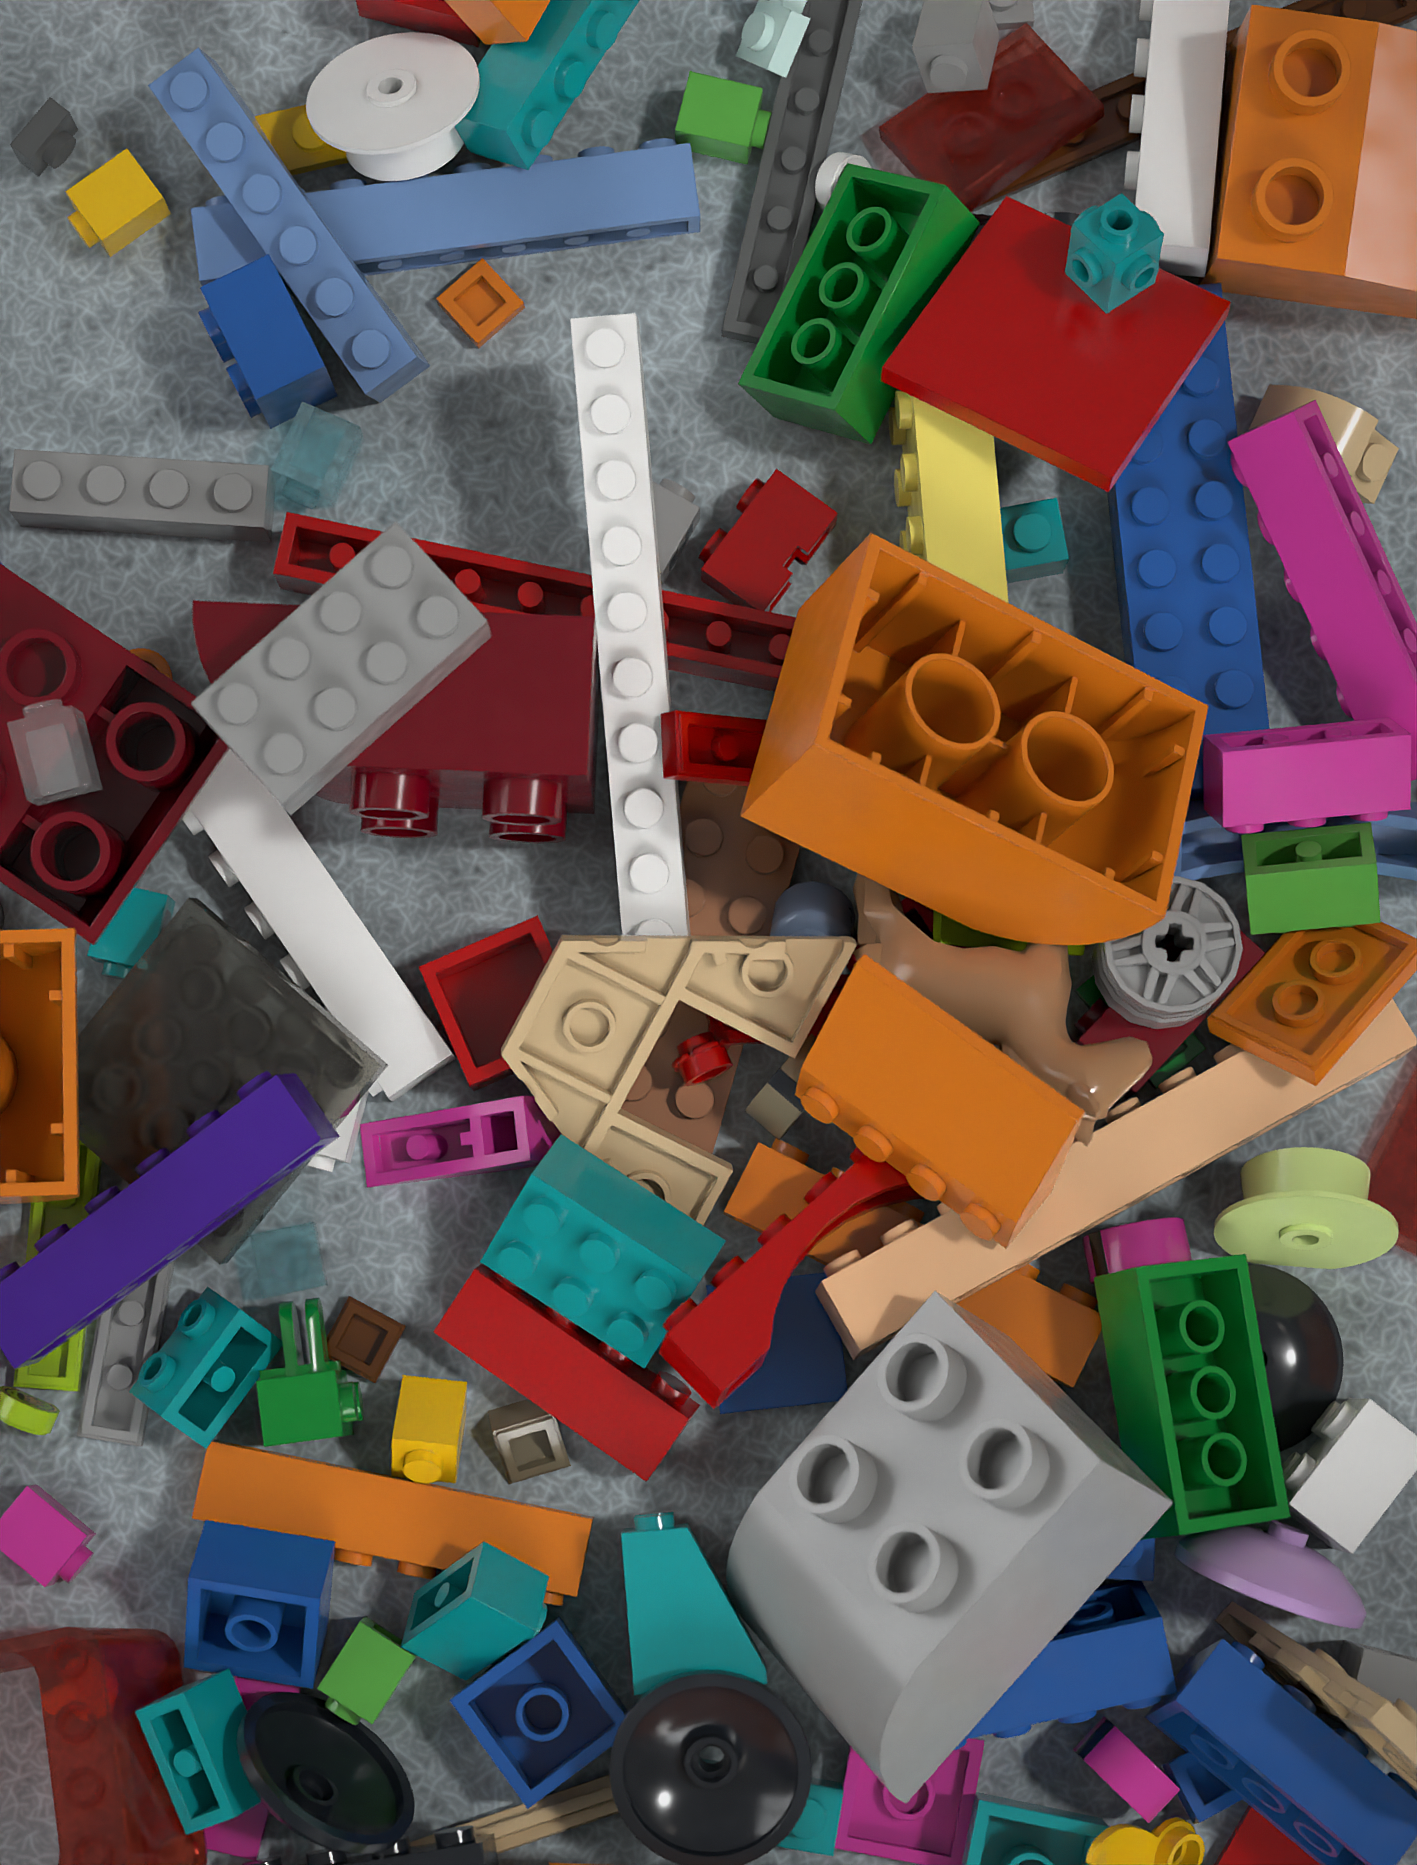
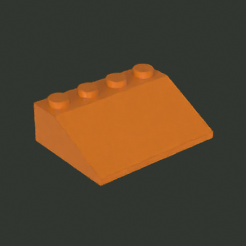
M866 954L855 964L803 1063L794 1094L801 1100L805 1110L815 1119L822 1123H834L853 1137L856 1146L867 1157L877 1162L886 1161L907 1176L908 1183L919 1195L930 1201L940 1200L960 1215L962 1223L970 1232L984 1240L993 1239L1005 1249H1007L1052 1192L1085 1114L1084 1110Z

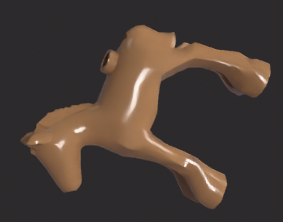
M857 873L853 886V893L859 913L857 944L860 948L853 951L857 962L866 954L1084 1110L1085 1114L1075 1137L1085 1146H1088L1093 1139L1095 1121L1106 1118L1108 1109L1143 1077L1152 1064V1056L1146 1041L1130 1036L1087 1045H1078L1071 1042L1065 1024L1072 987L1068 962V945L1027 943L1025 949L1015 951L995 946L958 948L935 942L905 916L896 891Z

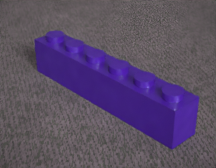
M265 1071L254 1077L237 1091L236 1094L241 1099L238 1104L223 1115L216 1109L194 1122L185 1131L190 1138L189 1141L173 1153L166 1147L141 1162L135 1168L140 1178L124 1190L120 1191L117 1186H113L93 1198L84 1207L89 1214L88 1217L72 1229L65 1223L44 1235L34 1244L39 1254L20 1267L18 1262L14 1261L0 1269V1349L14 1369L41 1361L340 1137L296 1073L277 1074L273 1077L270 1071Z

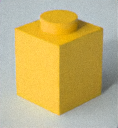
M127 148L65 191L76 210L67 217L73 228L88 248L99 242L110 257L171 214L164 197Z
M409 1375L402 1376L392 1434L391 1477L408 1478L418 1483H433L436 1481L456 1483L466 1421L467 1382Z

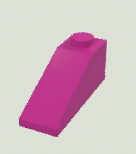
M519 1096L360 1124L367 1188L538 1166L561 1135L553 1121H549L535 1102L534 1096Z

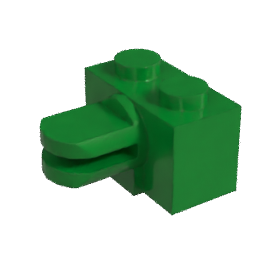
M319 1297L305 1300V1320L311 1364L304 1365L300 1328L295 1304L293 1301L281 1302L279 1304V1320L285 1368L259 1371L260 1380L256 1381L264 1447L354 1435L353 1422L364 1420L359 1381L348 1382L346 1370H341L340 1360L329 1361L323 1309Z

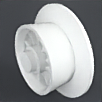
M406 32L377 37L346 50L321 70L308 91L306 99L307 116L312 129L320 139L334 148L346 151L349 163L360 174L382 181H403L418 178L448 163L462 148L464 142L454 126L467 115L476 101L480 88L478 67L472 55L462 45L440 35Z

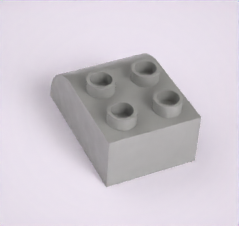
M934 1291L756 1495L741 1520L729 1551L726 1568L727 1592L738 1615L883 1785L897 1799L907 1803L1173 1502L1008 1335Z

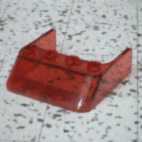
M63 1627L0 1640V1673L34 1666L38 1676L59 1842L58 1865H207L208 1847L205 1828L188 1835L185 1834L135 1713L136 1710L185 1686L181 1655L175 1642L166 1633L156 1629Z

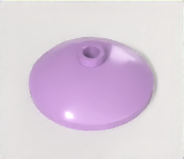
M1271 1520L1268 1531L1255 1527L1234 1526L1192 1533L1180 1539L1177 1543L1174 1556L1184 1565L1209 1579L1264 1603L1313 1620L1354 1629L1362 1627L1367 1615L1360 1596L1342 1571L1322 1554L1305 1546L1309 1534L1294 1526Z

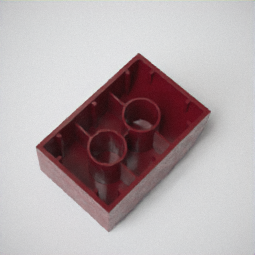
M192 600V622L195 643L201 664L210 684L212 685L301 605ZM480 612L488 622L491 637L322 787L315 796L336 803L349 804V813L361 817L360 831L374 836L391 838L435 837L438 835L439 808L482 809V819L490 821L489 837L492 839L534 844L565 841L567 813L595 814L601 680L595 617Z

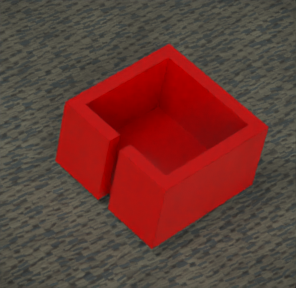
M538 915L419 966V970L468 1084L473 1091L515 1074L502 1057L501 1048L553 952Z

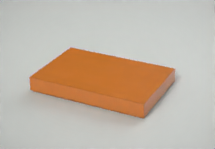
M1383 922L1352 927H1330L1283 933L1208 1016L1209 1032L1317 1086L1417 971V938Z

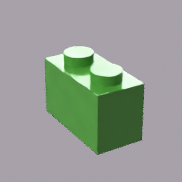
M1371 822L1241 835L1251 935L1381 923L1377 861Z

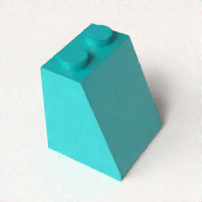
M674 1512L635 1515L634 1528H624L621 1532L634 1695L644 1694L668 1678L696 1670L731 1671L748 1676L762 1684H768L765 1661L742 1619L734 1609L727 1592L689 1524H675Z

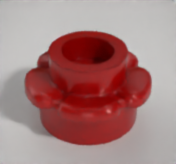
M710 1031L695 1035L676 1047L680 1056L672 1062V1068L675 1072L680 1071L686 1086L697 1085L715 1078L733 1066L727 1052L731 1042L728 1039L715 1041Z

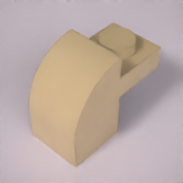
M1269 384L1249 429L1316 400L1362 503L1374 504L1399 449L1375 430L1379 420L1363 409L1321 391L1297 386Z

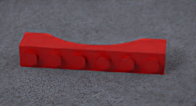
M856 1147L849 1156L854 1164L839 1178L830 1171L817 1181L803 1198L809 1205L792 1220L785 1213L775 1219L758 1237L757 1242L762 1247L746 1262L737 1255L719 1270L710 1281V1284L715 1288L711 1294L698 1305L691 1298L686 1300L666 1319L663 1327L668 1332L665 1335L659 1354L713 1410L717 1408L762 1366L770 1349L773 1318L781 1292L793 1270L810 1251L842 1225L868 1212L901 1202L926 1199L910 1186L907 1176L886 1161L877 1162L870 1159Z

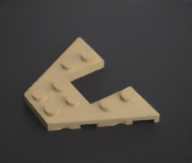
M561 935L501 1048V1055L518 1079L525 1083L535 1097V1102L549 1121H553L562 1135L701 1225H704L733 1172L732 1164L621 1109L624 1100L677 1002L680 1000L795 1059L857 944L855 939L849 936Z
M1233 1601L1218 1615L1214 1621L1236 1642L1251 1649L1263 1661L1264 1669L1282 1686L1290 1685L1305 1694L1315 1704L1317 1708L1316 1713L1339 1716L1417 1792V1712L1401 1699H1397L1393 1704L1385 1697L1380 1696L1349 1676L1331 1656L1320 1648H1317L1313 1653Z

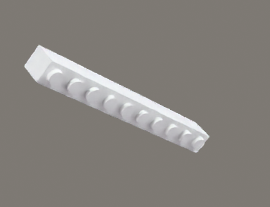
M636 313L570 319L622 935L691 936L678 780L663 779L661 714L672 711L640 325Z

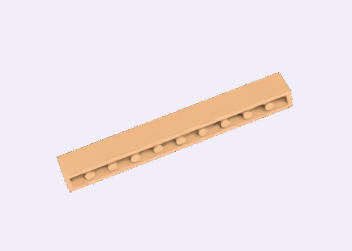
M1392 998L1317 1086L1234 1044H1230L1213 1055L1218 1065L1197 1076L1192 1067L1186 1068L1162 1082L1158 1087L1163 1095L1142 1106L1139 1099L1134 1097L1107 1113V1117L1104 1118L1108 1125L1093 1132V1139L1088 1146H1085L1074 1137L1052 1192L1007 1249L993 1239L984 1240L974 1235L962 1223L959 1214L944 1203H940L936 1208L941 1216L921 1227H918L914 1219L894 1227L880 1237L884 1247L862 1258L856 1249L829 1263L823 1268L828 1278L820 1282L815 1293L852 1359L855 1360L893 1339L934 1291L954 1303L962 1301L1401 1059L1417 1045V1038Z

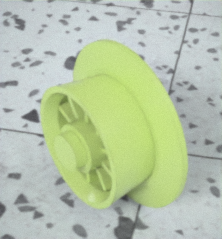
M1314 1147L1274 1150L1258 1155L1246 1162L1240 1171L1243 1200L1224 1209L1214 1222L1216 1242L1231 1255L1246 1254L1247 1262L1253 1264L1320 1269L1344 1268L1373 1260L1389 1251L1395 1245L1399 1234L1398 1223L1395 1217L1385 1208L1368 1200L1371 1179L1369 1167L1363 1161L1350 1154Z

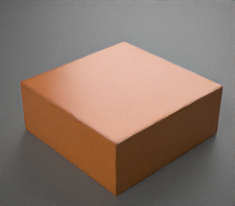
M483 258L436 298L437 304L478 349L525 308L524 302Z

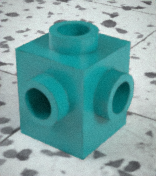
M1121 193L1100 207L1091 206L1076 218L1071 227L1065 274L1107 314L1155 283L1156 275L1159 271V259L1164 233L1149 213L1140 211Z

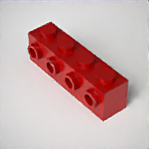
M480 1264L474 1269L433 1331V1333L646 1482L660 1466L700 1407V1404L690 1398L692 1392L689 1387L677 1377L664 1371L655 1374L647 1367H641L484 1264Z

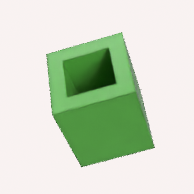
M690 71L675 128L676 144L690 143L691 152L748 165L752 147L764 149L772 115L770 111L761 110L763 88Z
M365 1616L354 1629L317 1689L329 1696L325 1706L337 1716L354 1725H358L361 1718L373 1724L380 1716L417 1655L401 1648V1638Z

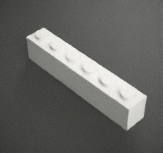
M1141 0L1139 21L1151 22L1150 39L1137 38L1134 77H1146L1145 95L1132 94L1129 133L1141 134L1140 152L1127 151L1124 189L1136 190L1135 206L1140 211L1149 213L1164 233L1159 268L1173 275L1205 277L1210 245L1230 0Z
M230 749L182 820L194 836L203 829L207 832L218 849L208 856L229 887L239 881L253 900L244 910L265 940L275 933L281 940L289 954L279 961L301 992L312 986L325 1006L318 1010L316 1015L336 1044L348 1038L361 1059L351 1066L373 1097L383 1090L393 1102L456 1058L285 809Z

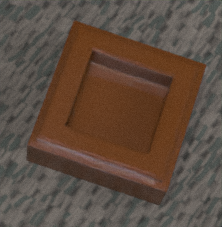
M349 1296L326 1338L329 1359L332 1361L340 1360V1365L373 1383H377L407 1326Z

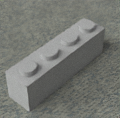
M14 449L9 512L21 527L271 543L276 480L269 465Z

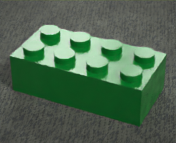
M847 163L738 385L775 418L871 445L895 397V392L898 391V389L881 381L882 366L967 251L980 222L944 184Z
M1246 1254L1134 1267L1094 1277L1121 1449L1173 1502L1140 1540L1290 1518Z

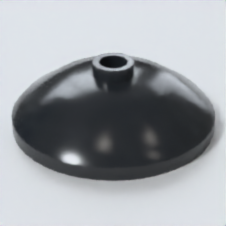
M1248 1263L1279 1452H1282L1303 1441L1313 1433L1311 1431L1313 1425L1333 1401H1336L1343 1377L1342 1342L1332 1314L1320 1297L1308 1285L1280 1269Z
M696 1670L678 1674L658 1683L633 1704L620 1723L614 1738L610 1758V1784L614 1802L620 1816L629 1830L644 1846L662 1858L678 1865H744L762 1857L778 1846L792 1831L803 1813L810 1793L812 1778L810 1748L797 1716L789 1705L769 1687L739 1673L724 1670ZM715 1746L723 1752L724 1756L717 1763H707L699 1756L700 1751L705 1747Z
M279 1692L266 1695L254 1702L239 1723L237 1750L242 1769L252 1790L262 1804L281 1823L316 1845L342 1853H378L393 1847L399 1842L411 1826L414 1818V1795L409 1779L400 1762L389 1747L373 1731L361 1722L358 1725L347 1722L325 1706V1700L306 1694Z

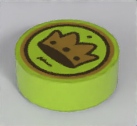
M0 1386V1420L2 1422L36 1435L51 1433L60 1412L55 1405L19 1389Z

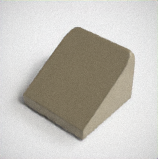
M529 1399L488 1411L492 1434L509 1484L571 1466L558 1420Z

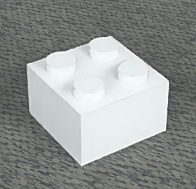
M1349 1398L1341 1405L1337 1401H1333L1311 1429L1319 1437L1313 1446L1302 1456L1294 1452L1282 1465L1290 1516L1332 1549L1351 1554L1354 1553L1417 1471V1435L1371 1399Z

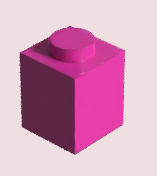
M37 1484L26 1486L0 1518V1550L44 1587L54 1585L60 1577L69 1584L94 1555L86 1545L96 1533Z

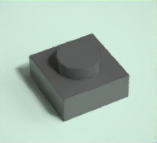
M49 97L11 142L10 146L19 162L39 177L48 165L55 169L68 159L76 145V138L73 136L78 131V128L70 112Z

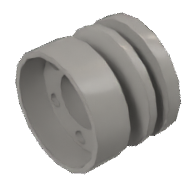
M1174 876L1166 917L1139 933L1117 940L1095 943L1092 954L1095 984L1108 1006L1131 1023L1153 1029L1183 1026L1204 1014L1236 976L1243 950L1239 922L1225 899L1204 883ZM1166 934L1174 936L1173 942L1176 947L1185 948V951H1182L1174 962L1167 961L1166 950L1155 948V945H1159Z

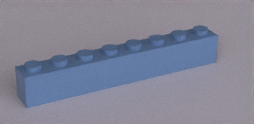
M669 138L649 140L642 143L638 150L615 152L613 148L606 146L591 147L580 151L577 154V158L554 161L549 155L539 154L529 170L516 166L491 169V166L486 163H468L456 167L453 171L454 174L432 177L426 174L414 179L367 185V182L361 179H345L332 183L330 190L305 193V190L302 189L364 276L476 262L482 258L484 260L700 232V209L690 143L676 144L674 139ZM225 195L208 199L205 202L206 206L190 208L201 286L267 255ZM278 271V273H279V275H280V277H281V279H282L284 285H285V286H289V285L287 284V282L285 281V279H284V278L282 277V275L280 274V272Z

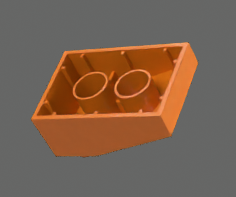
M1251 5L1230 47L1219 127L1209 253L1205 277H1199L1198 285L1221 283L1222 292L1417 319V31L1380 22Z

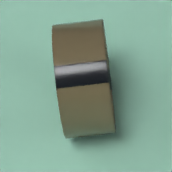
M812 1033L805 1039L795 1059L789 1057L745 1109L747 1114L778 1140L789 1131L805 1109L801 1104V1100L794 1094L801 1067L817 1039Z

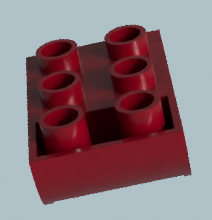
M0 564V882L67 928H75L79 936L92 945H96L230 748L192 706L191 703L197 698L194 694L2 564Z

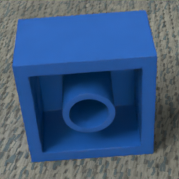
M269 254L200 287L209 307L199 311L198 314L223 363L234 358L236 359L237 363L227 367L226 370L251 418L263 413L270 429L338 396L326 366Z
M205 1520L188 1576L184 1668L213 1673L229 1668L232 1676L313 1689L329 1624L335 1541Z
M560 1616L542 1628L534 1638L526 1640L498 1663L455 1693L450 1699L452 1705L527 1809L613 1746L620 1723L628 1712Z

